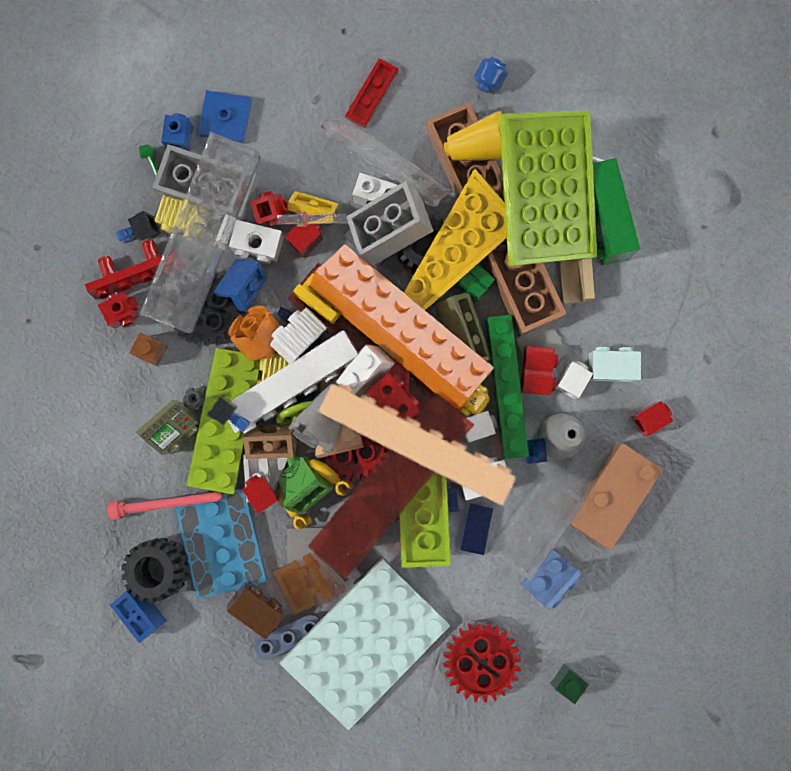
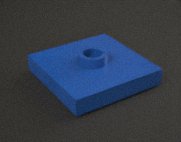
M206 90L198 135L205 138L244 144L252 103L251 97Z

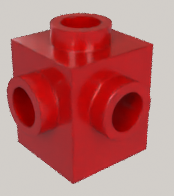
M272 191L259 194V199L250 201L257 224L268 223V227L282 223L281 219L288 217V205L282 194H273Z
M124 292L113 293L108 296V300L98 304L107 325L114 329L120 326H130L135 322L134 319L140 317L137 312L139 305L136 299Z

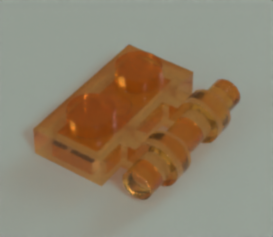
M311 553L303 556L306 565L301 568L297 560H294L274 570V574L295 615L317 604L314 597L315 594L320 592L323 600L332 596L328 588L330 585L327 579L323 578L319 570L320 565L317 560H314ZM311 573L315 585L309 587L304 577Z

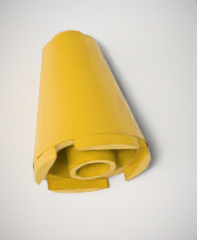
M495 112L448 136L447 142H444L446 156H451L452 160H502L499 115L502 112Z

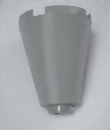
M332 384L328 385L292 421L289 427L290 430L295 429L293 435L314 449L317 445L323 447L321 452L330 453L333 450L341 427V423L318 412Z
M555 413L547 417L540 425L538 442L548 456L561 460L569 459L581 451L585 442V431L581 422L573 415Z

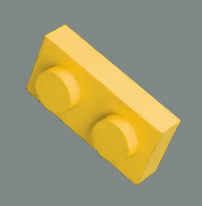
M294 191L288 201L287 208L299 215H307L320 221L332 222L337 213L339 203Z

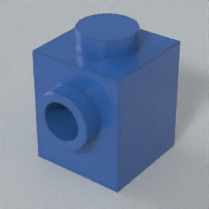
M174 113L173 116L165 115L161 139L165 148H167V145H171L187 151L190 150L193 125L189 118L179 113Z

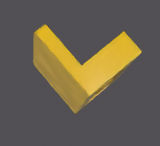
M313 273L303 285L298 284L293 292L327 321L334 324L341 314L309 288Z

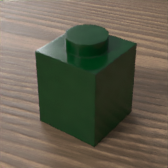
M566 664L561 667L551 681L553 688L574 705L589 686L583 677Z

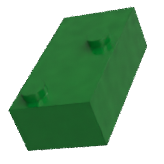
M613 158L593 163L597 259L601 260L602 266L629 260L641 248L617 159Z

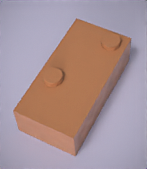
M615 444L565 522L605 549L611 551L663 469L625 444Z

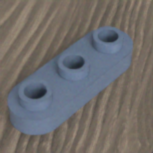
M307 614L274 629L266 640L260 636L255 643V653L259 658L268 660L293 649L308 634L309 631L306 629V625L311 623L315 627L321 620L320 617L315 614ZM287 633L291 634L293 637L292 641H286L284 635ZM269 644L270 651H264L262 645Z

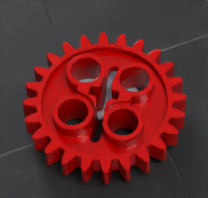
M362 436L364 447L355 449L358 464L354 463V450L348 451L349 459L345 463L339 461L340 453L318 459H326L325 464L329 467L331 466L335 472L339 471V479L342 480L346 474L347 480L352 481L353 476H355L357 481L360 482L362 474L370 479L371 470L376 474L379 473L377 465L385 467L382 458H390L385 453V450L390 448L366 436ZM366 447H371L373 450V454L369 459H363L361 455L362 450Z
M477 621L476 628L473 629L470 623H468V631L465 632L462 628H459V637L454 634L451 635L454 644L446 643V646L451 651L443 652V656L449 659L443 662V667L450 668L445 672V676L453 677L449 681L450 686L458 684L456 693L459 694L464 690V698L466 700L472 694L474 702H477L479 696H482L484 702L487 703L488 696L490 695L494 701H497L496 693L499 692L501 695L506 696L504 688L513 689L510 680L518 681L514 672H520L521 668L515 665V663L522 660L520 656H515L514 654L520 650L517 646L511 647L515 642L513 637L506 640L508 636L506 630L501 634L499 633V625H496L492 630L490 622H487L485 628H482L480 622ZM478 639L487 641L486 647L482 650H477L474 647ZM469 647L480 659L483 660L485 658L488 666L498 672L499 675L496 677L483 664L479 665L477 659L468 653L465 648ZM503 655L505 661L502 665L496 666L493 664L494 657ZM462 658H469L471 660V665L468 668H461L458 665ZM481 674L490 676L486 684L477 682V678Z

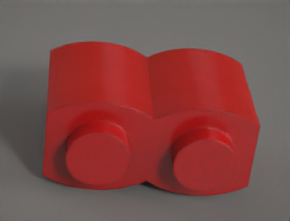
M524 347L520 383L522 394L550 396L551 391H555L556 378L553 377V369L557 368L559 361L558 354H555V348Z

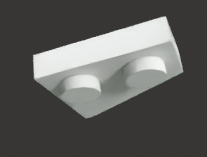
M243 455L245 482L255 475L259 478L265 476L275 491L287 458L246 459V456Z

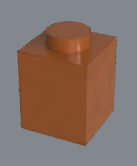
M139 332L129 354L158 367L168 346Z

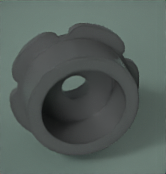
M200 388L187 389L183 397L184 405L188 406L190 410H198L200 407H203L205 401L204 391Z

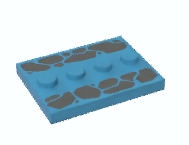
M242 489L235 491V495L222 494L220 501L175 507L197 600L239 589L244 582L251 586V584L268 581L249 502H246V496Z

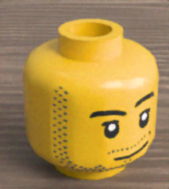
M479 385L458 411L467 417L471 414L477 415L482 413L490 401L489 391L482 385Z

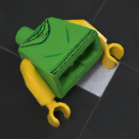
M294 454L293 458H287L289 467L279 476V502L290 517L295 518L293 521L294 527L300 530L305 528V525L308 526L312 523L310 515L303 513L334 489L333 483L336 485V492L339 495L347 494L342 489L343 484L349 489L353 488V484L349 480L341 481L338 478L339 475L327 464L317 459L310 460L300 457L299 454Z

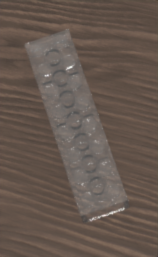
M210 132L140 312L141 315L184 332H193L260 161L261 155L256 149Z

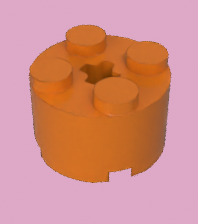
M264 306L252 307L247 310L249 314L244 317L239 315L229 328L228 335L248 360H258L263 357L269 359L276 353L270 345L274 339L271 335L281 325Z

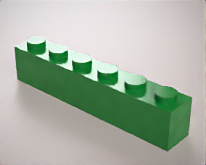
M512 315L488 317L485 324L488 348L492 358L490 365L494 367L491 373L502 459L529 457Z

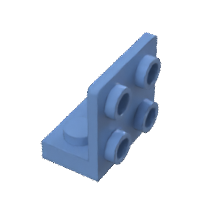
M551 549L520 584L549 610L551 607L556 608L563 601L564 597L562 595L568 588L572 590L579 583L580 578L578 577L582 573L572 567L554 549Z

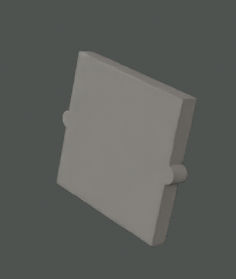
M552 323L515 339L522 354V359L525 346L555 348V354H558L559 360L568 356L561 342L562 337L558 336Z
M327 527L303 528L300 530L287 528V546H285L287 550V568L327 567L314 553L327 540L329 541L326 532Z

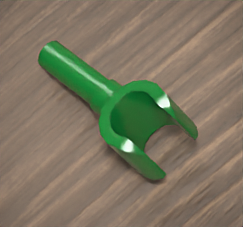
M150 145L139 146L141 158H149L154 174L157 176L159 169L155 160V150Z

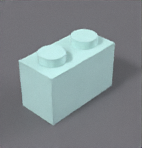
M596 347V351L589 353V371L593 373L589 381L637 382L641 380V352L633 351L631 347L619 348V351H610V347Z

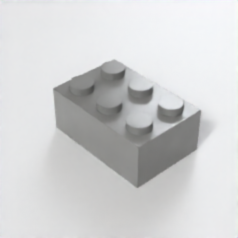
M407 181L347 216L359 256L372 265L379 263L433 232L419 191Z

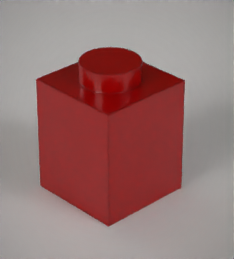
M304 217L285 238L304 258L323 239L320 232L322 228L314 220L309 222Z
M662 401L655 402L631 416L643 437L650 436L673 422L671 409L667 404H663Z
M255 475L244 482L246 487L242 491L257 514L279 501L278 496L265 476L259 478Z

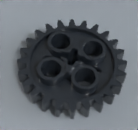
M205 270L202 272V277L193 272L194 279L191 280L185 276V284L177 282L180 290L172 289L176 297L168 298V301L174 305L167 308V310L174 313V315L168 319L173 322L176 321L172 328L175 330L181 329L178 335L180 337L187 335V342L190 343L195 338L197 346L201 344L202 340L207 347L210 345V340L214 344L219 345L218 338L221 337L227 341L226 334L231 324L241 315L238 313L239 310L230 297H225V301L221 305L215 304L217 295L214 291L223 279V274L217 279L215 271L211 273L210 277ZM196 290H202V297L198 300H193V293ZM193 303L201 307H207L208 305L214 310H224L226 314L223 315L210 310L203 312L200 308L187 307L186 304ZM191 312H196V320L188 323V315ZM214 317H219V325L215 328H210V320Z

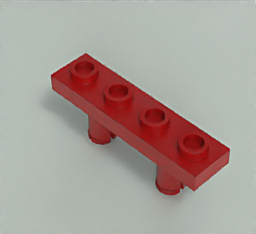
M148 239L141 243L146 261L116 272L112 258L110 256H103L98 259L103 277L86 283L85 286L87 292L95 300H103L113 293L130 290L133 286L140 283L151 282L155 277L163 274H172L177 269L182 268V264L174 251L159 256L155 241Z

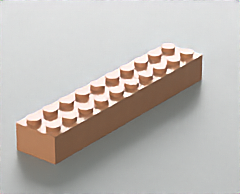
M468 102L427 120L426 132L456 198L458 199L471 174L476 169L505 203L503 174L496 160H452L451 156H446L444 142H447V137L478 121L470 103ZM507 238L484 258L491 275L496 278L494 282L509 315H512V322L519 337L562 319L566 315L565 309L543 263L509 266Z

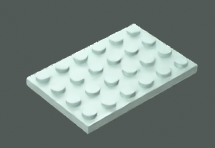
M381 558L316 626L280 661V665L349 731L450 625Z

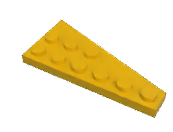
M476 169L471 174L404 291V294L424 310L431 306L507 238L505 203Z

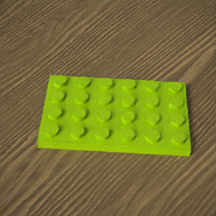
M590 110L499 115L509 266L597 257Z

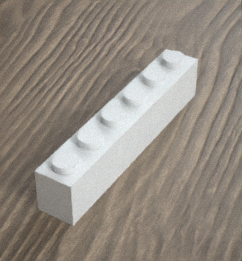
M341 331L232 400L231 402L238 406L235 413L251 422L243 433L246 434L256 428L255 423L262 418L264 421H267L277 414L275 410L281 406L287 408L296 403V397L304 393L306 396L317 389L316 384L324 380L327 383L338 376L336 372L343 367L347 369L359 354L345 331ZM228 420L229 424L231 425L235 433L241 432V430H239L235 425L231 423V421Z

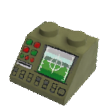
M172 399L138 429L136 433L160 454L167 455L169 453L172 455L181 447L180 442L186 437L190 439L198 432L197 427L200 421L183 402Z

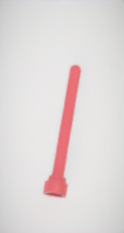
M212 492L126 504L120 500L111 501L108 503L107 511L111 521L120 520L129 513L220 501L222 494L220 492Z

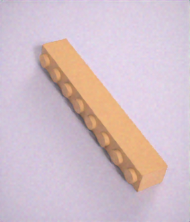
M342 383L338 387L332 384L318 411L319 413L503 505L516 478L510 474L511 469L499 463L497 467L487 463L489 458L475 452L473 456L465 452L466 446L454 440L450 444L442 440L444 435L432 429L429 432L420 429L421 424L407 417L406 421L398 418L397 411L387 406L381 409L374 405L375 400L363 394L361 398L351 394L353 389Z

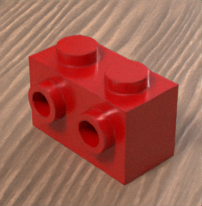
M388 373L366 391L369 397L376 401L375 404L379 408L384 409L387 406L397 411V417L406 421L407 417L412 419L420 412L418 407L421 404L413 394L408 396L402 388L405 387V384L397 375L392 377Z

